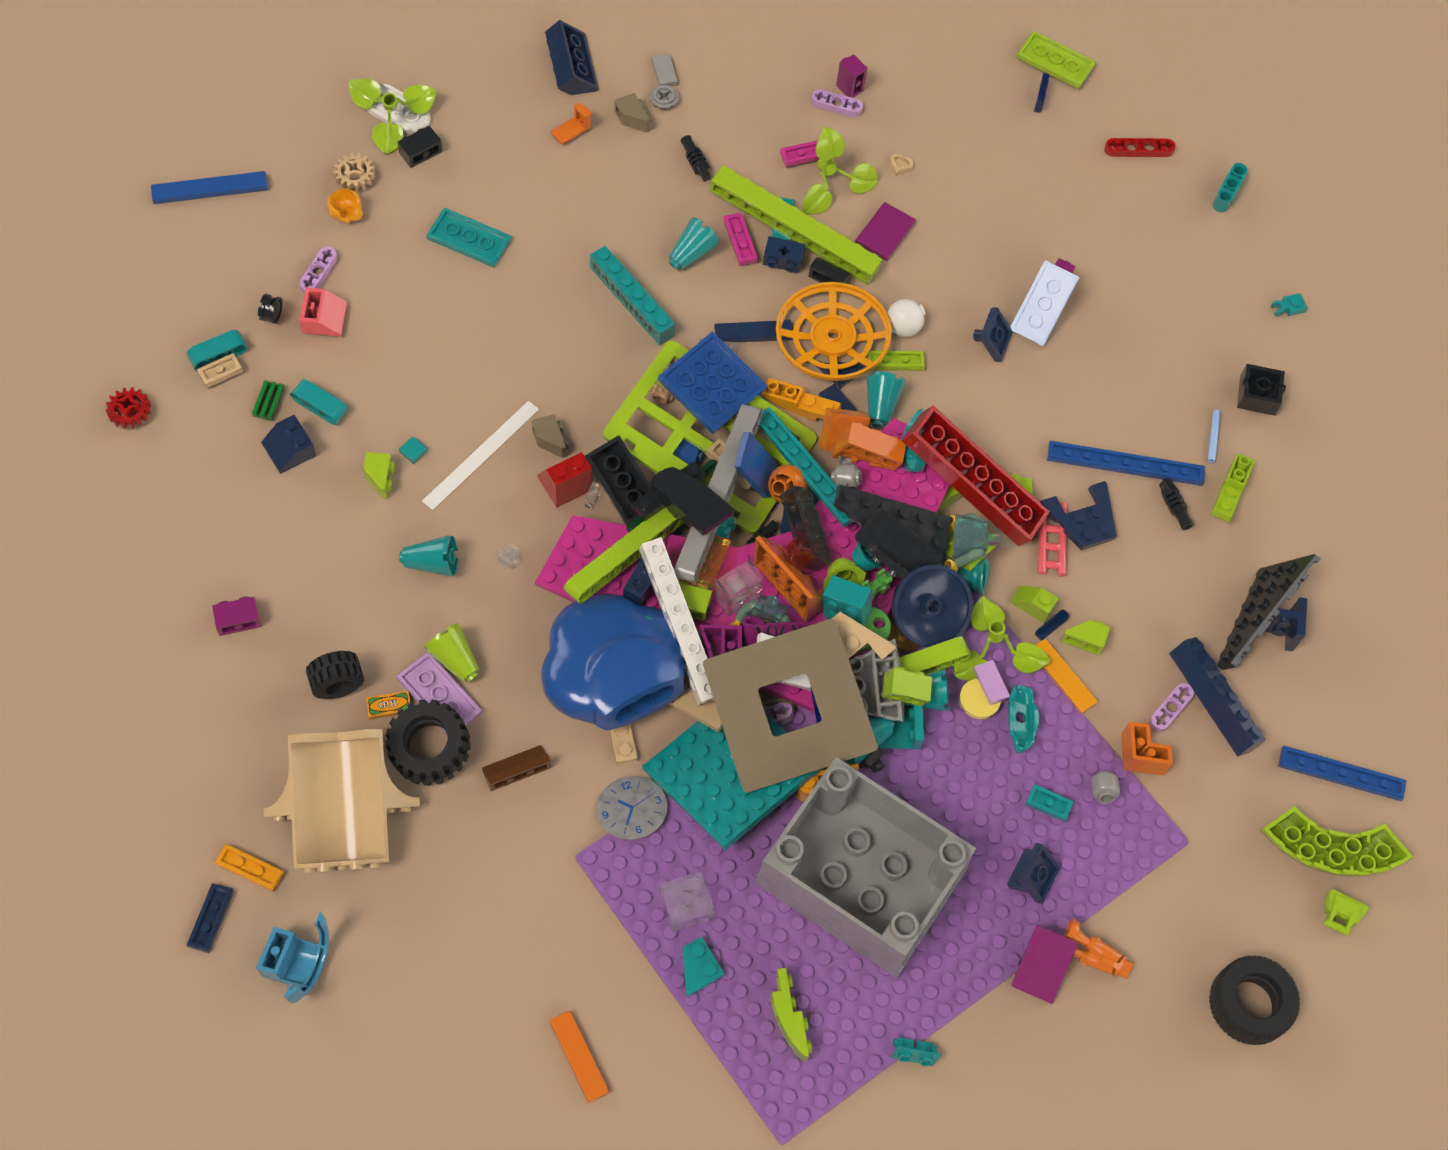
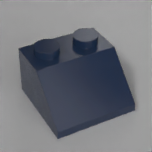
M295 414L276 423L261 441L280 474L316 457L314 445Z

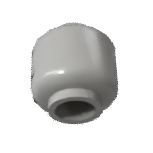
M839 464L836 466L835 471L831 472V480L837 486L844 485L856 489L858 485H861V469H858L855 464Z
M1101 771L1091 779L1092 795L1100 803H1112L1120 795L1119 780L1115 774Z

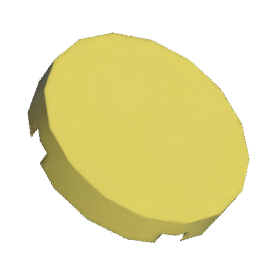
M978 679L968 681L962 687L959 695L961 708L966 711L965 713L975 719L990 718V716L998 711L1001 704L999 702L989 705Z

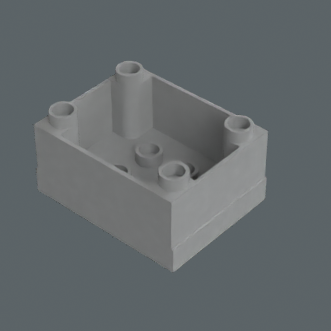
M835 757L763 859L755 884L897 978L969 868L968 863L976 848Z

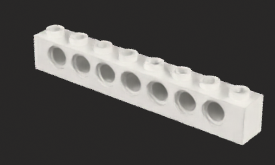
M662 537L642 543L639 548L640 554L663 615L674 638H677L681 655L686 661V676L697 705L713 701L714 698L703 667V661L707 659Z

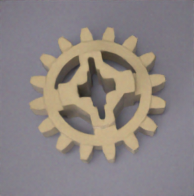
M350 153V157L343 156V161L337 160L338 165H334L335 171L333 173L336 183L341 184L342 189L347 186L350 190L355 188L357 192L359 187L366 189L365 184L371 185V180L375 179L374 166L371 160L368 161L367 156L361 158L360 153H358L354 157L353 153Z

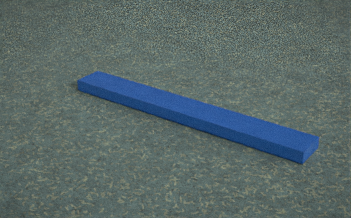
M1049 441L1047 461L1162 480L1170 478L1174 482L1202 486L1204 483L1205 466L1056 441Z

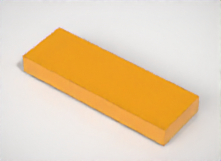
M228 844L224 845L214 862L215 865L272 892L275 891L284 875L283 870Z

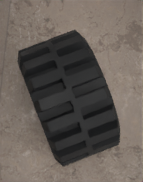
M343 650L326 653L311 661L306 667V674L312 694L318 699H335L346 696L359 689L365 680L358 656L351 651Z

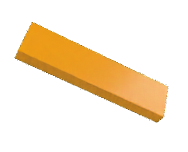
M1046 638L1036 644L1050 658L1049 664L1043 668L1079 712L1083 714L1096 705L1098 702Z

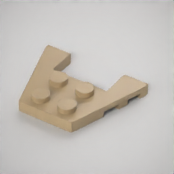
M839 612L832 618L837 623L848 659L867 643L882 660L897 648L894 644L842 612Z

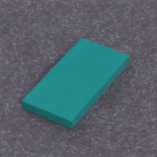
M447 208L442 210L426 235L427 240L495 268L512 240L511 235Z

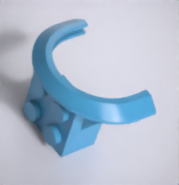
M319 912L315 922L319 932V944L298 939L294 932L273 927L256 969L262 977L289 985L284 997L290 1003H296L312 990L322 972L329 947V929L322 912Z

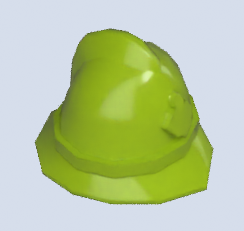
M837 558L828 567L827 577L823 583V591H825L833 575L860 585L864 582L866 572L857 567L856 563L848 558Z

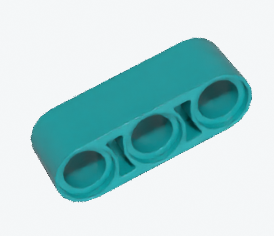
M1235 163L1231 167L1212 204L1217 212H1226L1229 209L1247 175L1248 168L1245 164Z
M230 330L192 346L187 350V356L193 368L197 371V369L234 353L235 357L242 355L247 351L248 346L239 330Z
M302 379L290 393L295 402L332 425H336L348 411V407L341 400L306 379Z

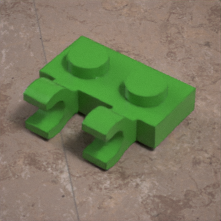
M883 568L876 573L874 581L869 583L866 580L860 585L872 589L873 601L875 595L878 593L883 594L891 587L890 583L893 579L888 571L885 572Z

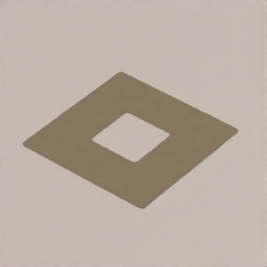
M828 619L703 661V667L744 792L748 793L828 767L835 757L846 761L878 749L837 623L834 619ZM800 674H806L821 715V721L783 735L773 736L758 693L759 688Z

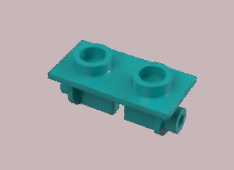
M898 1037V1039L894 1038L893 1047L896 1049L890 1058L901 1062L918 1063L922 1066H933L941 1054L938 1053V1047L934 1046V1043L917 1041V1048H915L914 1040Z

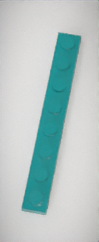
M770 407L765 409L759 425L762 432L790 465H794L801 470L807 485L842 527L845 528L853 523L847 518L845 513L840 512L834 506L837 485Z

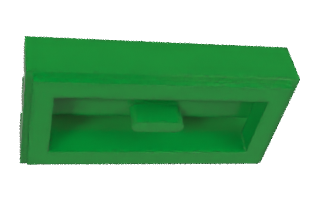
M264 380L252 411L253 417L273 420L285 388L284 384L280 383L277 385L276 382L269 383L268 380ZM268 388H270L269 391H268L267 397H266V399H265V402H264V404H263L262 410H261V412L259 413L260 408H261V406H262V403H263V401H264L265 395H266V393H267V390H268ZM274 390H277L268 415H266L265 413L270 404Z

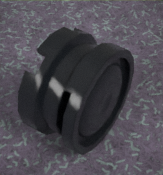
M265 293L260 300L261 307H258L259 320H269V322L276 324L282 312V298H274L272 295Z

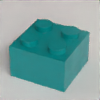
M833 575L823 593V617L832 619L839 612H842L865 626L872 612V589Z

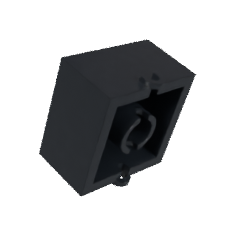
M1246 364L1240 375L1237 408L1275 415L1282 404V396L1286 389V385H1284L1285 371Z

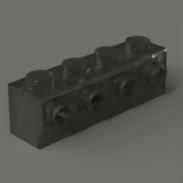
M795 485L780 494L801 566L817 571L832 562L831 552L824 537L825 532L819 521V513L815 508L812 492L810 489Z

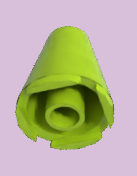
M454 623L446 628L447 631L434 636L425 645V649L462 682L467 680L469 683L478 677L477 672L480 669L461 626L458 623Z

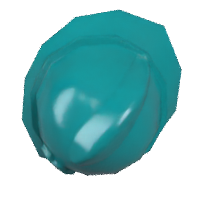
M986 557L971 571L962 567L958 568L957 571L966 581L969 588L984 596L990 572L989 560Z

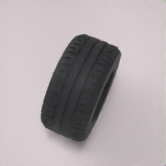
M1244 956L1228 964L1216 976L1210 989L1209 1004H1211L1210 1009L1214 1015L1213 1018L1220 1025V1029H1223L1224 1033L1244 1044L1261 1045L1279 1038L1295 1023L1299 1014L1298 1011L1300 1010L1299 991L1289 972L1282 968L1280 964H1277V962H1273L1266 957L1262 958V956ZM1240 983H1255L1267 992L1272 1004L1271 1015L1268 1018L1258 1019L1252 1017L1241 1008L1237 999V987Z

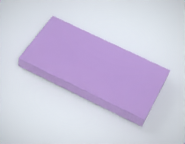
M428 652L396 676L397 681L406 691H409V694L418 704L419 700L426 699L427 703H430L432 699L438 700L440 704L446 703L450 705L451 709H455L459 713L465 725H468L482 714L480 707ZM439 727L447 736L446 731L443 728Z

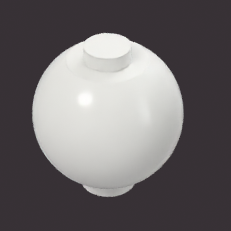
M901 299L894 302L887 311L891 323V334L895 333L899 337H911L917 334L923 327L924 315H926L922 304L918 305L910 299Z

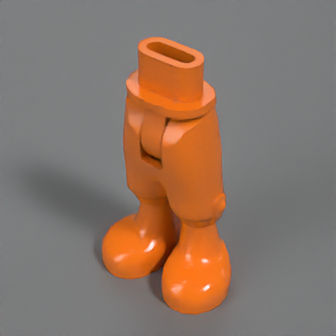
M1072 918L1069 921L1064 936L1077 941L1088 949L1082 950L1076 947L1073 956L1079 958L1083 966L1093 967L1115 977L1120 975L1126 979L1134 963L1128 961L1125 955H1122L1113 947L1101 941L1100 937H1087L1083 934L1078 920Z

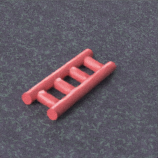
M1060 502L1064 512L1067 513V503ZM1047 517L1039 527L1038 574H1046V568L1058 569V576L1063 577L1066 576L1067 535L1063 532L1064 529L1060 524L1059 526L1047 525ZM1047 533L1059 534V543L1047 542ZM1046 551H1058V561L1046 560Z

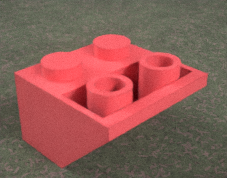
M306 288L299 320L302 333L341 337L347 302L325 289Z

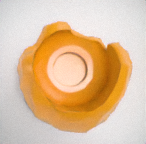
M343 188L337 189L329 195L327 206L333 219L350 223L351 221H359L362 218L361 199L355 191Z

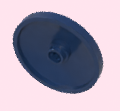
M923 565L911 570L904 579L902 578L899 581L893 594L892 615L898 630L909 641L920 646L931 647L960 637L968 627L972 617L973 599L968 584L956 571L942 565Z

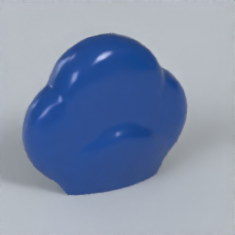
M593 594L583 603L574 601L567 605L555 618L549 634V651L544 659L541 670L542 687L548 701L562 714L576 720L595 724L604 730H612L636 722L656 712L681 695L684 689L687 664L681 655L678 640L674 638L661 609L638 605L632 600L616 594ZM646 615H648L649 617H651V618L654 619V620H649V619L646 617Z

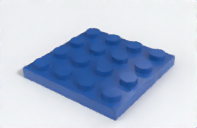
M713 331L657 378L713 435L738 414L742 404L748 405L767 388V385Z

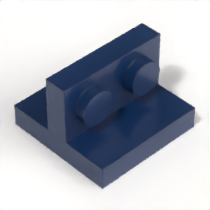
M1299 597L1290 610L1278 608L1279 614L1266 629V632L1272 633L1275 636H1286V651L1293 652L1305 636L1307 598Z
M1035 843L1032 850L1024 849L1007 885L1012 890L1028 893L1036 903L1043 904L1060 866L1043 844Z

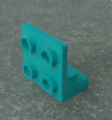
M912 705L911 708H904L903 722L892 720L895 726L893 734L878 747L882 749H921L924 741L923 705Z

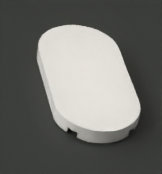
M381 84V96L391 92L397 98L406 102L403 98V92L390 85ZM374 102L372 108L366 109L369 114L388 124V111L383 108L382 102ZM398 103L397 109L391 112V125H400L405 134L411 135L419 129L430 125L429 111L422 115L414 114L409 110L408 105Z

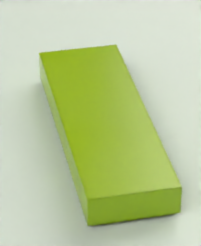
M870 350L866 358L875 362L882 351ZM887 351L883 360L872 371H924V351Z

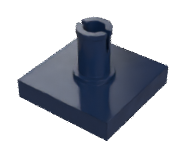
M993 307L990 309L984 328L974 330L973 339L976 342H983L995 362H1002L1013 331L999 308Z

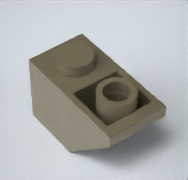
M635 93L615 99L614 112L622 125L643 132L650 131L651 117L648 112H645L642 100L638 99Z
M555 414L533 419L532 431L537 446L561 458L566 457V449H569L566 437H562V424L560 420H556Z

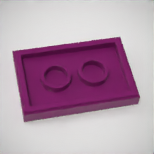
M884 202L856 238L855 243L887 261L913 227L916 219Z
M1036 924L1011 986L1053 1004L1078 942Z

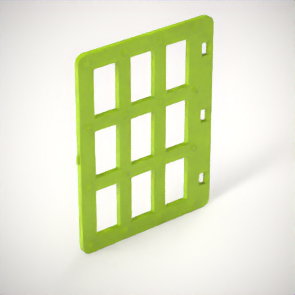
M668 341L603 431V438L606 441H610L620 435L623 442L626 440L635 446L633 451L628 448L633 458L656 474L669 467L681 470L689 465L673 455L683 439L705 453L714 444L691 429L697 419L689 411L679 421L645 398L655 383L667 390L657 380L658 376L665 371L673 358L678 360L689 351L675 341ZM757 396L748 404L749 406L762 408L763 411L770 407L808 452L816 442L817 436L812 430L760 396ZM637 409L673 432L663 447L627 425V422ZM732 418L723 427L731 432L735 419ZM758 434L755 435L756 440L780 465L789 464L773 444ZM713 473L701 483L708 487ZM732 493L728 504L735 509L734 512L739 514L738 519H736V526L749 534H754L769 514L776 500L769 495V498H761L754 508Z

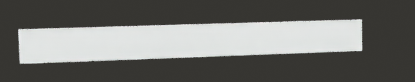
M526 402L422 501L433 510L539 409L531 402Z

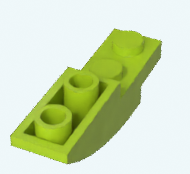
M1236 453L1216 498L1211 515L1230 522L1255 460Z
M780 968L776 972L778 991L772 992L770 996L774 1016L788 1045L802 1061H807L809 1054L812 1053L811 1041L806 1039L805 1031H808L807 1017L803 1018L802 1011L793 1012V1010H796L795 997H791L789 989L793 987L791 974L787 975L786 968Z

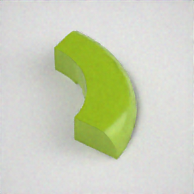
M1296 806L1261 830L1272 844L1295 861L1312 869L1333 875H1373L1391 870L1413 858L1385 823L1359 834H1348L1330 829L1325 830L1307 818Z

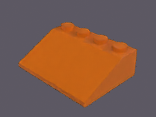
M762 536L756 537L754 565L807 623L823 610V592L813 586V582L808 575L802 574L798 564L786 556V551L781 545L777 546L773 540Z

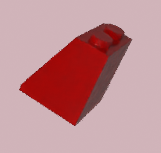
M582 452L537 475L556 508L592 491V467Z

